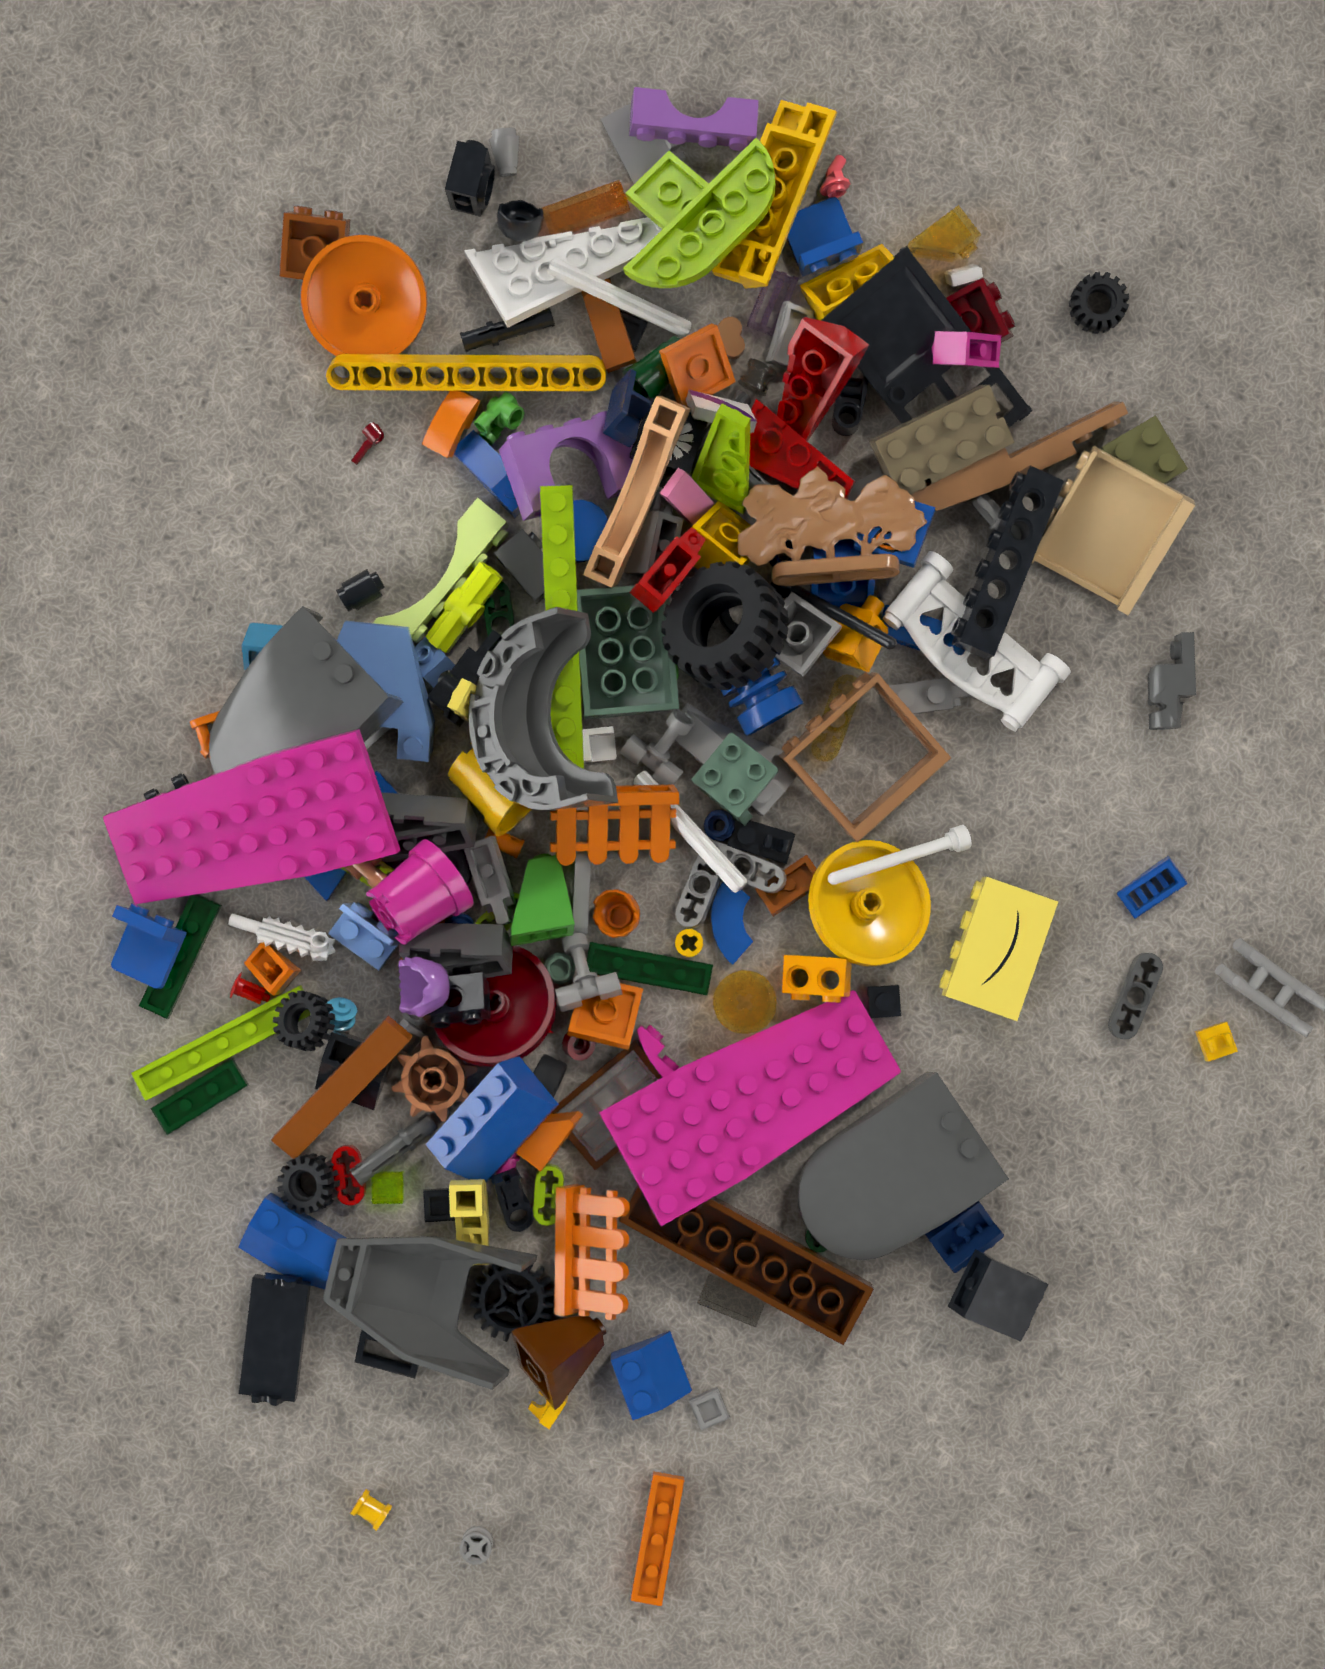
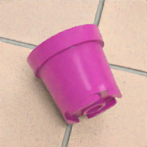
M423 839L408 853L409 857L366 893V896L373 897L369 904L379 921L387 931L395 929L399 933L395 939L404 945L450 915L458 916L473 907L474 904L471 892L459 871L435 844L426 839Z

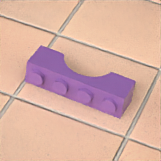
M634 87L631 99L629 136H635L641 141L664 139L672 144L692 142L707 148L721 145L729 146L732 150L743 151L757 135L758 100L727 97L724 105L715 114L704 118H693L680 113L671 104L666 90Z

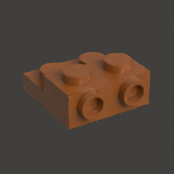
M294 206L293 211L284 212L279 276L303 280L311 261L323 248L338 239L349 236L351 220L343 219V212L324 210V216L312 214V208L304 206Z

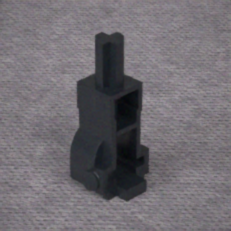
M494 630L476 652L468 647L452 670L443 676L429 693L428 699L445 712L443 715L459 727L464 723V720L447 706L453 691L457 688L462 678L477 686L480 676L476 673L486 653L493 651L503 639Z

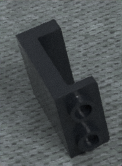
M975 1249L948 1307L965 1319L1021 1342L1049 1284L1029 1272L1020 1271Z

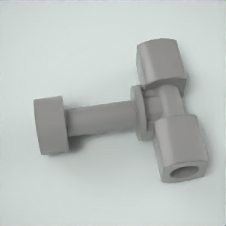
M674 709L667 718L666 723L669 728L658 743L650 742L648 745L633 734L619 752L636 766L642 762L655 773L652 778L662 785H674L683 773L681 769L669 761L670 754L668 749L679 734L687 735L694 725L692 718L678 709Z
M573 933V935L562 939L564 952L566 955H572L578 976L573 979L572 985L555 989L561 1012L583 1006L582 1000L599 995L601 1000L622 995L616 972L598 977L597 973L589 971L584 953L589 948L586 934Z

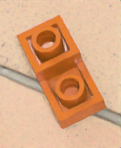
M449 391L437 410L422 445L446 458H453L464 429H470L481 400L464 391Z

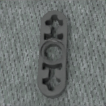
M1141 953L1134 958L1108 1021V1028L1113 1036L1120 1039H1130L1137 1034L1163 972V963L1157 955ZM1150 958L1152 960L1151 965L1155 967L1154 972H1147L1144 981H1150L1149 986L1147 987L1141 982H1133L1134 976L1141 978L1144 969L1140 967V963L1147 962ZM1132 987H1139L1143 991L1144 998L1138 1005H1132L1127 999V993ZM1122 1005L1128 1009L1138 1010L1137 1016L1130 1013L1127 1019V1023L1131 1025L1130 1030H1123L1122 1034L1119 1033L1120 1027L1116 1025L1118 1019L1124 1020L1127 1011L1121 1010Z

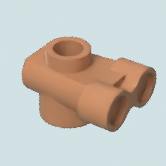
M382 858L344 867L355 879L359 880L363 877L372 888L387 877L380 869L376 868Z

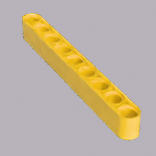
M341 354L334 357L326 372V378L330 386L337 390L597 391L605 384L606 369L603 360L593 355ZM338 366L345 367L349 371L350 376L347 378L339 377L335 373L334 368ZM370 366L376 367L381 372V376L379 378H372L366 373L365 369ZM407 367L411 370L413 376L403 378L397 373V368ZM438 367L443 371L444 376L433 378L428 373V369ZM470 367L474 370L475 376L469 379L464 378L459 373V369ZM494 367H501L506 371L507 375L504 378L498 379L492 376L490 370ZM526 367H531L538 372V375L535 378L528 379L523 376L521 371ZM559 367L568 370L569 376L559 379L554 376L553 370ZM593 367L598 369L601 374L596 379H589L585 376L584 371Z

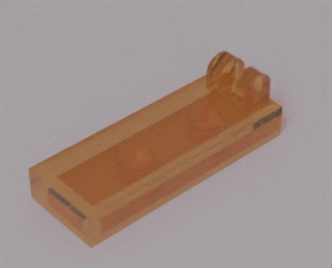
M620 180L542 207L544 220L550 235L569 231L573 233L630 212L628 200Z

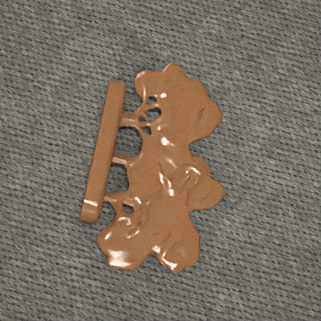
M816 467L800 479L799 490L794 496L782 490L779 485L758 484L752 487L749 491L750 494L745 497L742 505L746 508L748 514L756 519V522L738 535V554L748 556L749 560L757 566L767 564L777 554L785 553L792 558V561L777 563L772 568V582L781 586L891 578L900 573V564L897 556L892 554H872V552L883 543H888L893 549L899 551L910 550L916 543V531L924 526L927 520L924 518L922 511L915 509L914 497L907 490L899 488L898 483L887 475H882L866 484L861 494L854 501H850L845 498L844 487L835 481H828L826 473L819 467ZM874 527H881L882 531L878 539L871 538V543H868L870 531ZM888 531L891 532V538L884 540V535ZM857 532L864 534L863 541L858 539L856 536ZM787 539L792 540L793 549L786 547L785 542ZM852 539L861 546V555L835 557L834 545L839 540ZM806 546L826 551V558L800 560Z

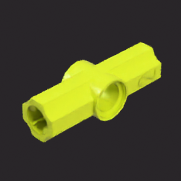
M484 562L478 563L462 587L455 589L443 605V613L425 636L434 647L441 649L445 653L450 652L466 628L474 625L484 612L485 602L503 579L500 574Z

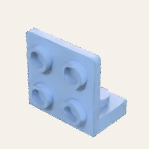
M360 902L343 903L339 908L343 914L328 934L378 971L381 970L400 943L395 939L398 932L395 929L387 931L380 921L377 922L371 918L373 912Z

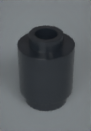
M368 569L341 583L342 587L337 589L336 592L348 612L353 609L358 611L381 598L383 595L380 590L384 589L385 586L376 571L370 574Z

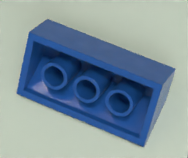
M514 1057L496 1064L426 1143V1146L446 1170L468 1180L484 1179L487 1183L559 1104L521 1057Z

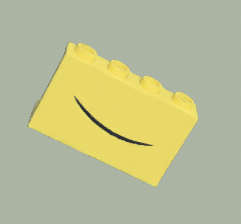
M982 877L981 882L975 881L970 898L974 902L971 911L966 910L960 923V928L964 929L961 940H955L949 957L954 960L950 971H944L939 987L943 989V996L1018 1021L1058 901L989 877Z

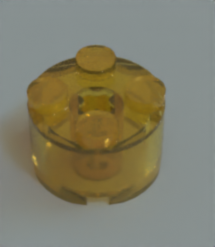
M740 969L726 974L717 983L712 998L713 1009L718 1020L724 1027L735 1033L750 1034L762 1030L771 1022L776 1012L777 1001L773 986L764 976L752 970ZM749 993L751 995L749 1001L752 1003V1006L749 1009L745 1006L741 1009L737 1008L739 1001L736 998L738 995L746 996Z

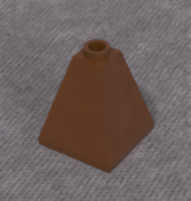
M573 1316L516 1328L512 1331V1336L521 1369L554 1410L561 1406L605 1345L603 1336L607 1332L603 1323L597 1317L592 1319L590 1316Z

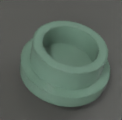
M561 952L554 953L545 961L544 966L548 970L553 983L563 984L574 976L575 964L569 955Z

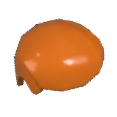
M620 889L605 890L593 901L595 908L592 918L603 934L612 938L626 937L638 926L640 907L631 894Z

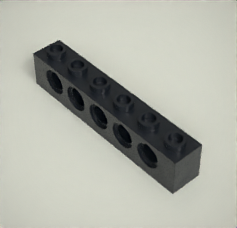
M1031 465L1015 473L1009 489L1013 490L1009 501L1006 500L1002 504L998 513V518L1001 519L997 530L994 529L987 540L986 547L989 548L985 559H981L976 568L975 576L978 578L975 586L968 590L964 598L963 605L966 606L962 618H957L952 628L951 634L954 635L952 645L984 659L995 656L1064 480ZM1024 496L1029 497L1032 500V511H1029L1024 507ZM1012 525L1020 528L1022 533L1020 540L1012 536ZM1001 554L1009 558V569L1001 566L999 562ZM989 583L995 584L998 588L999 594L996 599L988 593ZM978 612L983 613L987 618L985 628L980 627L976 622Z

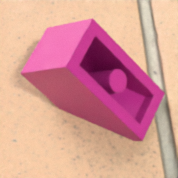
M935 331L932 345L933 364L999 368L1001 336L973 332Z

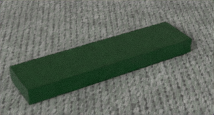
M199 894L190 895L176 925V928L187 933L165 986L162 989H156L148 985L139 1004L140 1007L163 1018H170L222 907L221 904Z
M590 942L587 955L589 971L595 972L599 976L616 972L618 979L708 996L713 964Z

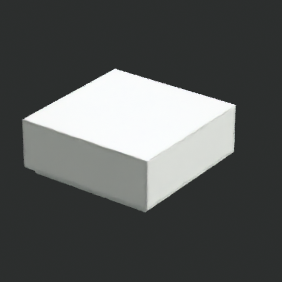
M975 264L944 272L946 283L951 286L977 281L983 277L982 268Z

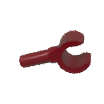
M371 422L362 430L367 440L351 459L356 465H358L372 446L379 444L384 439V432L374 422Z

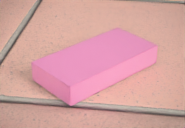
M680 468L675 471L660 492L668 503L692 526L714 505L710 497Z

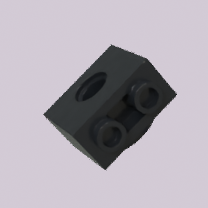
M475 140L457 141L445 186L447 199L451 210L481 217L482 210H486L491 198L495 179V166L491 164L488 148L482 143Z

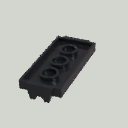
M265 1272V1275L255 1274L252 1277L239 1394L251 1396L252 1403L267 1402L272 1406H277L284 1401L295 1402L297 1399L311 1282L302 1281V1277Z

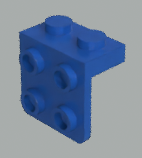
M836 197L799 210L787 237L802 277L811 273L812 275L822 273L829 266L839 262L847 263L854 260L860 254L863 245L859 231L852 233L840 201Z
M131 903L129 908L117 905L112 917L127 923V926L111 962V967L153 988L162 989L165 986L187 932L174 927V921L157 914L155 918L149 916V910Z

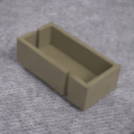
M979 385L869 440L883 474L896 481L899 488L907 490L910 495L927 487L925 482L933 484L1015 442L1004 417L996 416L995 414L1001 410L990 385Z

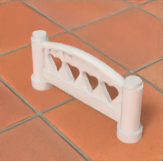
M929 551L921 560L922 567L887 608L883 620L895 630H898L900 626H904L927 659L946 678L976 699L1001 710L1004 716L1001 722L1007 728L1016 732L1018 728L1024 726L1056 684L1065 681L1071 670L1061 659L1050 653H1046L1039 662L1005 632L995 656L989 660V670L985 676L977 672V667L969 666L967 657L972 653L965 651L962 655H957L953 647L946 646L943 641L945 634L952 632L957 618H962L966 606L963 605L965 597L946 581L953 572L951 564L936 552ZM943 607L941 632L935 635L931 633L929 626H923L920 623V616L922 613ZM978 612L976 622L980 627L985 628L987 618L983 613ZM1014 668L1012 692L1009 696H1005L1001 693L1000 687L997 688L991 684V677L996 673Z

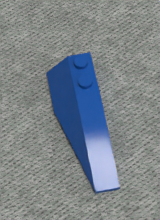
M270 1193L263 1199L248 1224L238 1248L283 1275L302 1277V1281H309L311 1286L325 1290L336 1241L339 1238L346 1237L310 1215L305 1214V1212L302 1214L295 1213L296 1208L290 1210L287 1208L288 1202H282L280 1197Z

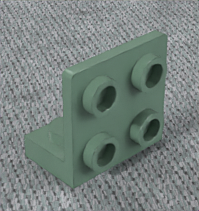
M731 732L691 781L699 790L745 826L753 817L748 808L779 770Z

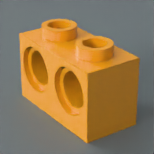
M784 955L782 993H791L792 1000H810V995H821L822 1002L841 1003V997L850 996L852 963L848 962L847 959L836 957ZM799 969H803L808 975V981L803 987L799 986L795 981V974ZM830 971L836 972L839 976V984L834 989L826 984V975Z

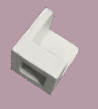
M613 726L583 729L584 763L615 760L617 758Z

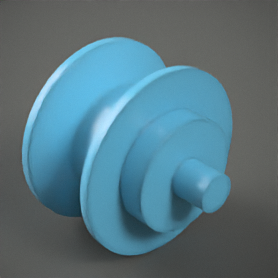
M341 997L333 998L327 1002L333 1007L330 1013L335 1014V1020H330V1024L335 1025L334 1030L347 1031L351 1029L355 1024L356 1005L351 1000Z

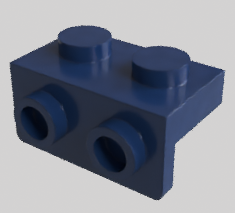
M979 1201L925 1234L953 1273H957L968 1265L975 1249L985 1252L1004 1237L1002 1231Z

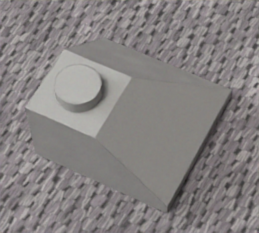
M791 592L784 601V608L788 611L789 617L788 623H784L788 627V634L786 639H782L784 647L781 654H776L775 658L804 677L841 630L842 626Z

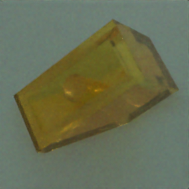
M958 205L909 241L907 246L914 257L953 262L959 257L963 260L968 258L978 249L976 244L981 233Z

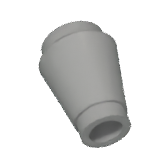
M515 128L492 130V138L489 139L499 176L517 175L520 136L516 135Z

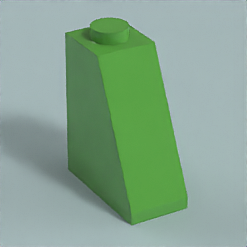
M544 853L528 860L510 931L511 946L571 936L574 933L575 923L564 873L556 855L551 856V854Z

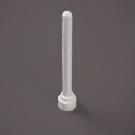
M964 825L950 828L949 832L945 833V837L832 872L828 875V882L836 885L946 849L950 851L955 850L956 852L970 849L972 842L969 831Z

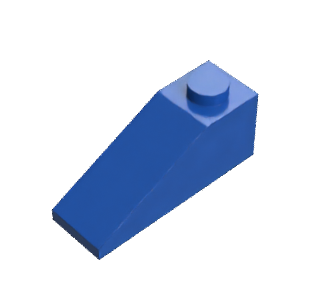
M473 429L458 443L454 455L515 519L520 514V510L501 455Z

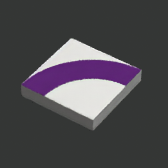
M688 390L686 402L688 407L691 408L690 412L693 419L712 423L720 405L724 404L751 418L750 433H754L757 421L748 404Z

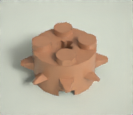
M428 1036L422 1037L420 1051L412 1057L398 1054L397 1059L404 1069L401 1074V1081L392 1086V1091L405 1093L406 1099L412 1104L410 1110L412 1117L422 1110L426 1112L435 1111L440 1120L444 1122L447 1121L448 1108L456 1101L464 1102L469 1096L465 1091L467 1078L477 1072V1067L465 1065L463 1060L455 1056L448 1048L434 1046ZM438 1072L441 1075L442 1083L432 1086L429 1083L431 1078L427 1077L428 1073Z

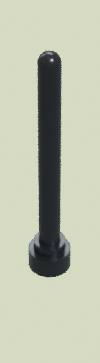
M771 581L770 585L776 589V592L782 598L788 597L793 592L825 615L889 650L896 647V639L799 585L781 586Z

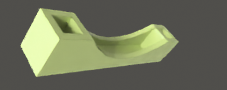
M477 498L458 520L454 555L447 571L437 586L411 607L393 615L378 617L373 623L409 627L412 641L418 643L427 633L428 628L426 625L433 617L438 619L443 613V605L450 594L458 587H462L467 580L466 577L475 569L479 562L486 563L489 558L486 553L493 545L499 547L509 534L506 531L509 527L507 521Z

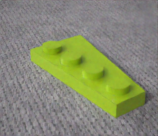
M721 404L716 412L691 478L709 497L744 514L746 508L742 505V502L749 495L751 418L743 415L736 409Z

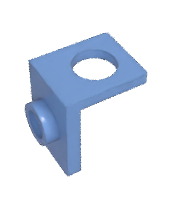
M426 637L414 647L422 676L434 688L438 683L440 674L444 671L452 670L455 664L441 649L434 647Z

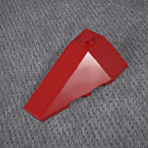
M808 317L802 318L788 344L787 355H789L787 371L783 375L782 382L785 384L782 400L778 405L777 416L808 441L854 373L869 344L845 326Z

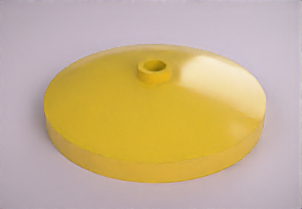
M861 840L858 843L855 841L836 849L818 866L809 889V912L818 936L838 957L847 959L848 962L860 966H882L902 959L920 943L930 920L931 900L929 889L922 872L913 860L836 885L828 882V875L832 872L901 851L895 846L881 841Z

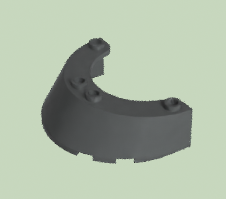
M555 607L517 622L501 635L503 639L494 650L486 653L476 673L480 677L475 694L470 695L469 732L472 748L482 772H486L495 784L494 788L501 795L530 809L558 810L618 803L614 779L607 773L585 770L569 760L559 747L551 724V699L556 681L568 661L589 643L591 630L588 613Z

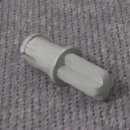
M987 493L976 497L972 501V506L989 523L990 526L988 528L990 530L992 528L997 530L1001 521L998 518L1000 507ZM1012 525L1011 533L1017 540H1020L1022 536L1020 529Z

